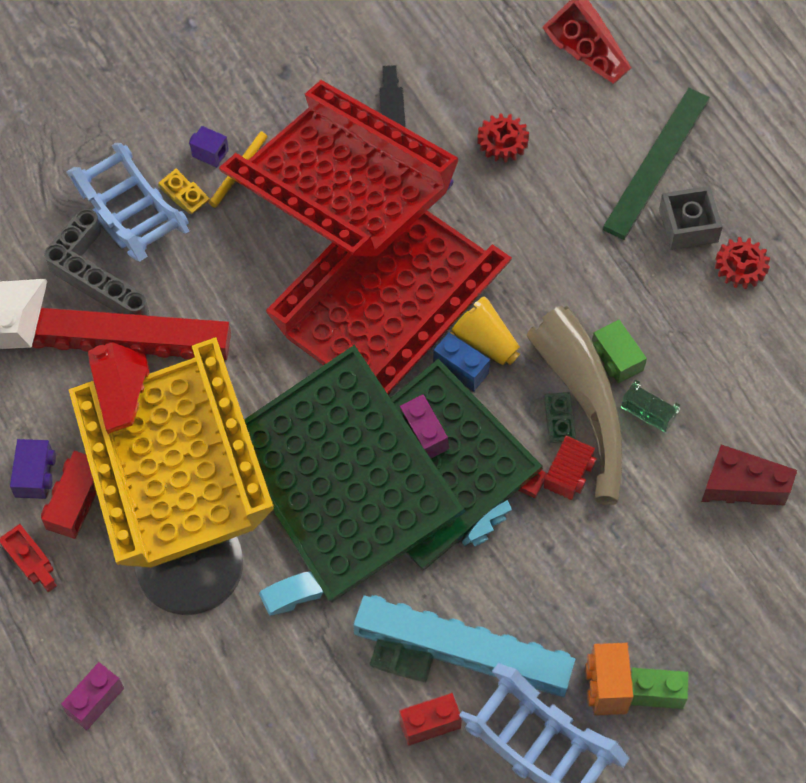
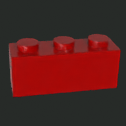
M73 451L71 458L66 459L63 466V475L60 481H56L53 486L51 501L44 506L41 513V519L46 530L76 539L97 494L86 454Z

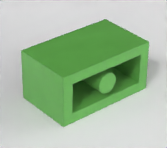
M620 320L593 332L592 343L599 357L604 362L607 374L610 377H614L617 383L644 371L647 358Z
M645 668L631 669L633 690L631 705L684 709L688 700V672Z

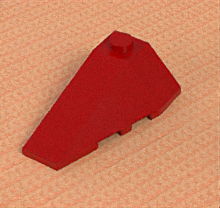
M570 0L542 27L556 46L566 50L574 58L582 61L613 84L632 69L604 21L589 0Z
M113 342L99 345L89 350L88 355L107 434L133 425L139 407V394L143 393L145 388L143 385L144 378L148 377L150 371L145 353Z

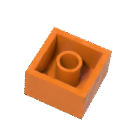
M628 643L594 644L592 653L587 654V663H585L586 680H591L590 689L587 690L588 706H593L594 716L627 714L633 699Z

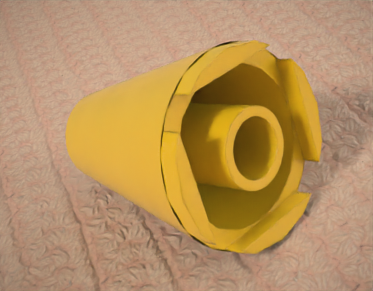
M484 296L474 304L476 309L473 307L470 311H467L454 325L450 333L501 365L508 363L511 365L520 356V353L517 352L520 346L490 301Z

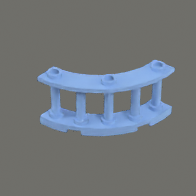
M115 143L112 147L116 153L88 170L73 167L66 172L83 199L87 198L95 207L93 211L96 212L100 224L122 249L124 247L129 249L127 253L130 257L140 262L148 257L144 251L147 249V245L174 229L185 234L188 233L187 224L189 222L182 211L179 212L178 209L168 205L163 200L158 189H153L132 161L133 155L126 145L123 146L122 143ZM122 162L131 177L102 194L96 193L90 184L92 182L91 179ZM137 185L145 197L117 214L115 212L111 214L106 207V202ZM151 204L158 211L156 215L131 230L129 228L125 229L122 226L121 222ZM163 221H167L166 223L154 229L145 236L140 237V235L157 226L158 224L162 223Z
M500 663L492 671L499 679V687L478 715L474 716L463 711L459 715L467 724L465 729L477 738L480 737L495 752L513 765L512 770L518 776L524 779L529 777L536 783H561L560 781L580 753L586 750L595 754L597 760L580 783H595L607 765L613 763L624 767L630 759L616 741L604 737L589 728L583 732L571 724L573 718L552 704L548 708L537 698L539 692L517 669ZM508 693H512L521 701L519 703L520 708L500 735L497 736L485 723ZM535 713L545 721L544 725L546 727L525 756L522 757L509 747L507 743L529 714ZM560 732L572 740V746L549 776L535 767L533 763L553 735Z

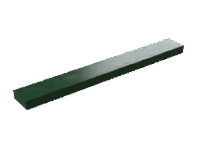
M691 88L687 89L605 222L603 231L622 240L626 239L710 99L709 96Z

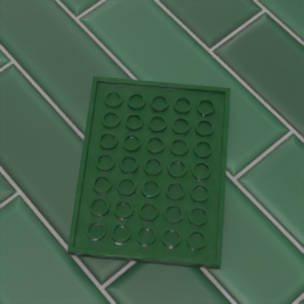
M355 345L244 419L274 507L273 511L331 603L466 512Z

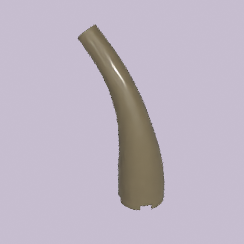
M567 305L564 308L559 306L542 317L544 321L537 330L532 326L527 333V338L568 387L589 418L600 457V474L596 477L595 501L603 505H615L619 499L622 475V437L615 399L600 357L590 337Z

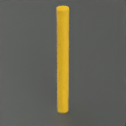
M259 132L242 157L248 160L257 153L268 138L264 132ZM227 176L209 200V205L216 208L235 183V180Z

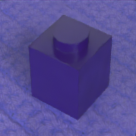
M201 126L198 132L191 136L189 141L192 157L216 168L229 151L227 136L204 126Z

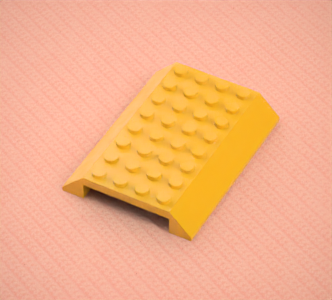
M216 337L193 345L192 349L195 358L150 373L148 377L144 378L143 385L145 388L143 393L139 394V407L133 425L107 434L94 381L68 389L117 565L149 568L254 531L274 509Z

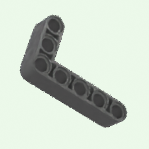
M91 209L79 211L46 248L44 256L49 271L116 313L149 316L145 295L81 257L99 237L101 228L95 211Z

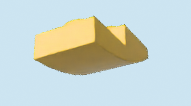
M177 168L158 182V187L191 215L210 200L194 181L190 183Z

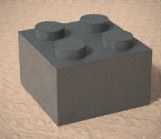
M710 186L662 193L659 212L670 250L718 243L723 226Z

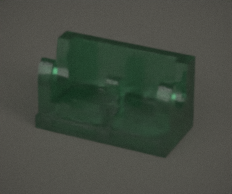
M635 380L624 394L621 408L666 433L680 412L679 407L681 405L677 402L674 406L642 389L639 385L640 381Z

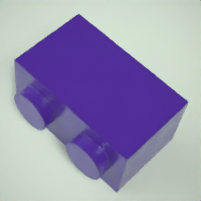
M17 439L10 488L15 498L46 499L47 490H51L53 482L50 469L56 462V451L52 450L49 440Z

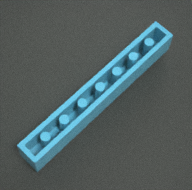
M375 595L371 597L363 596L353 625L354 635L494 677L496 676L492 671L498 663L515 668L535 689L564 698L576 659L565 651L556 650L553 652L546 650L538 643L529 642L526 644L519 642L511 635L503 634L499 636L492 634L490 630L484 627L472 628L465 626L460 620L438 618V615L433 612H418L412 610L406 604H391L386 602L384 598Z

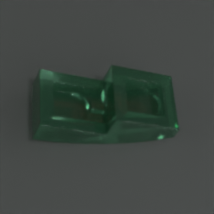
M377 639L369 665L394 675L426 682L434 656L429 652L405 648L401 643Z

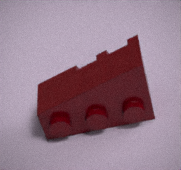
M721 444L701 502L716 500L735 503V501L751 502V504L785 506L798 470Z

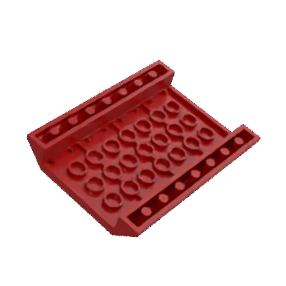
M320 80L305 93L309 108L250 159L247 160L238 153H235L219 167V170L351 255L378 256L446 194L458 164V157L325 81Z
M426 211L378 256H353L332 242L266 309V313L289 341L323 366L355 345L387 394H389L510 263L512 257L493 244L487 250H484L438 217ZM328 295L331 304L338 302L339 305L331 307L322 300ZM322 305L327 310L320 311L322 322L317 323L315 308ZM336 309H340L342 320H337ZM328 323L336 324V330L332 331V327ZM344 323L347 337L341 335L339 324ZM324 326L326 337H321L319 327ZM326 341H327V342H328V346L331 345L332 348L330 349V348H327V347L323 346V343H322V342H326ZM343 341H346L349 344L341 347H334L335 344L343 343Z

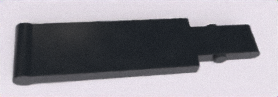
M396 65L382 66V84H384V88H379L381 114L406 128L403 87H398Z

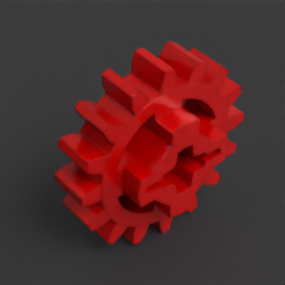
M499 113V118L497 119L491 115L490 122L484 120L482 127L478 128L477 144H480V151H486L487 158L493 155L496 162L499 158H503L505 163L508 157L516 160L517 154L523 155L524 149L528 148L529 132L526 131L527 125H520V118L512 120V114L504 118L503 114Z
M738 237L736 243L729 239L727 246L722 244L720 251L716 255L715 269H720L718 276H725L726 284L730 281L734 282V288L742 284L743 288L747 289L749 283L756 287L758 280L764 281L770 268V257L765 256L767 250H760L759 242L754 245L751 244V238L743 242L742 238Z

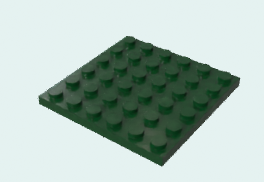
M439 359L391 397V400L401 413V405L424 394L448 437L450 448L431 458V460L466 511L406 552L422 571L427 569L468 534L484 515L509 499L543 470L540 462Z

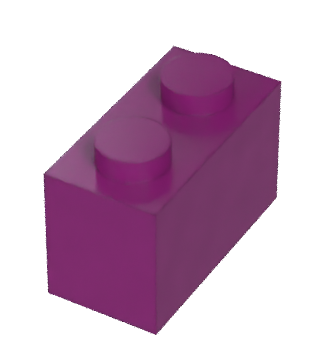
M424 394L400 406L403 418L430 458L450 449L448 437Z
M98 662L61 703V706L66 715L87 731L123 691L124 687L118 676Z

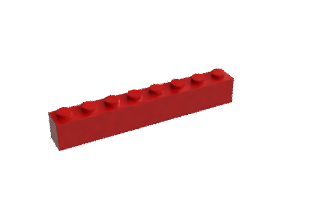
M41 308L32 347H54L59 350L81 349L88 352L99 345L113 342L148 355H156L161 358L175 356L190 360L195 358L192 349L193 345L216 337L223 359L228 360L231 329L228 321Z

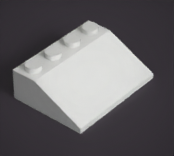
M46 279L0 282V349L32 347L47 285Z

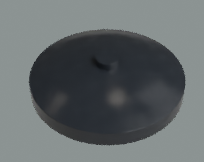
M237 537L151 568L135 566V572L143 593L153 604L170 613L195 615L216 608L233 593L242 575L243 555Z

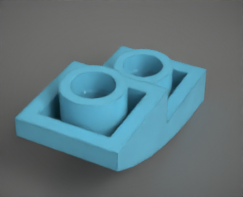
M508 500L493 508L473 526L462 541L464 546L473 543L475 547L489 540L487 535L494 531L492 526L507 520L505 515L512 510Z
M311 571L268 586L260 591L259 596L269 616L293 611L298 603L319 599L323 591Z

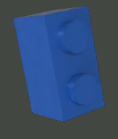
M450 332L433 350V363L439 359L464 386L473 392L489 374L490 359Z

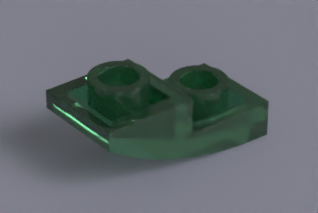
M570 392L544 394L550 443L563 442L565 436L576 440Z

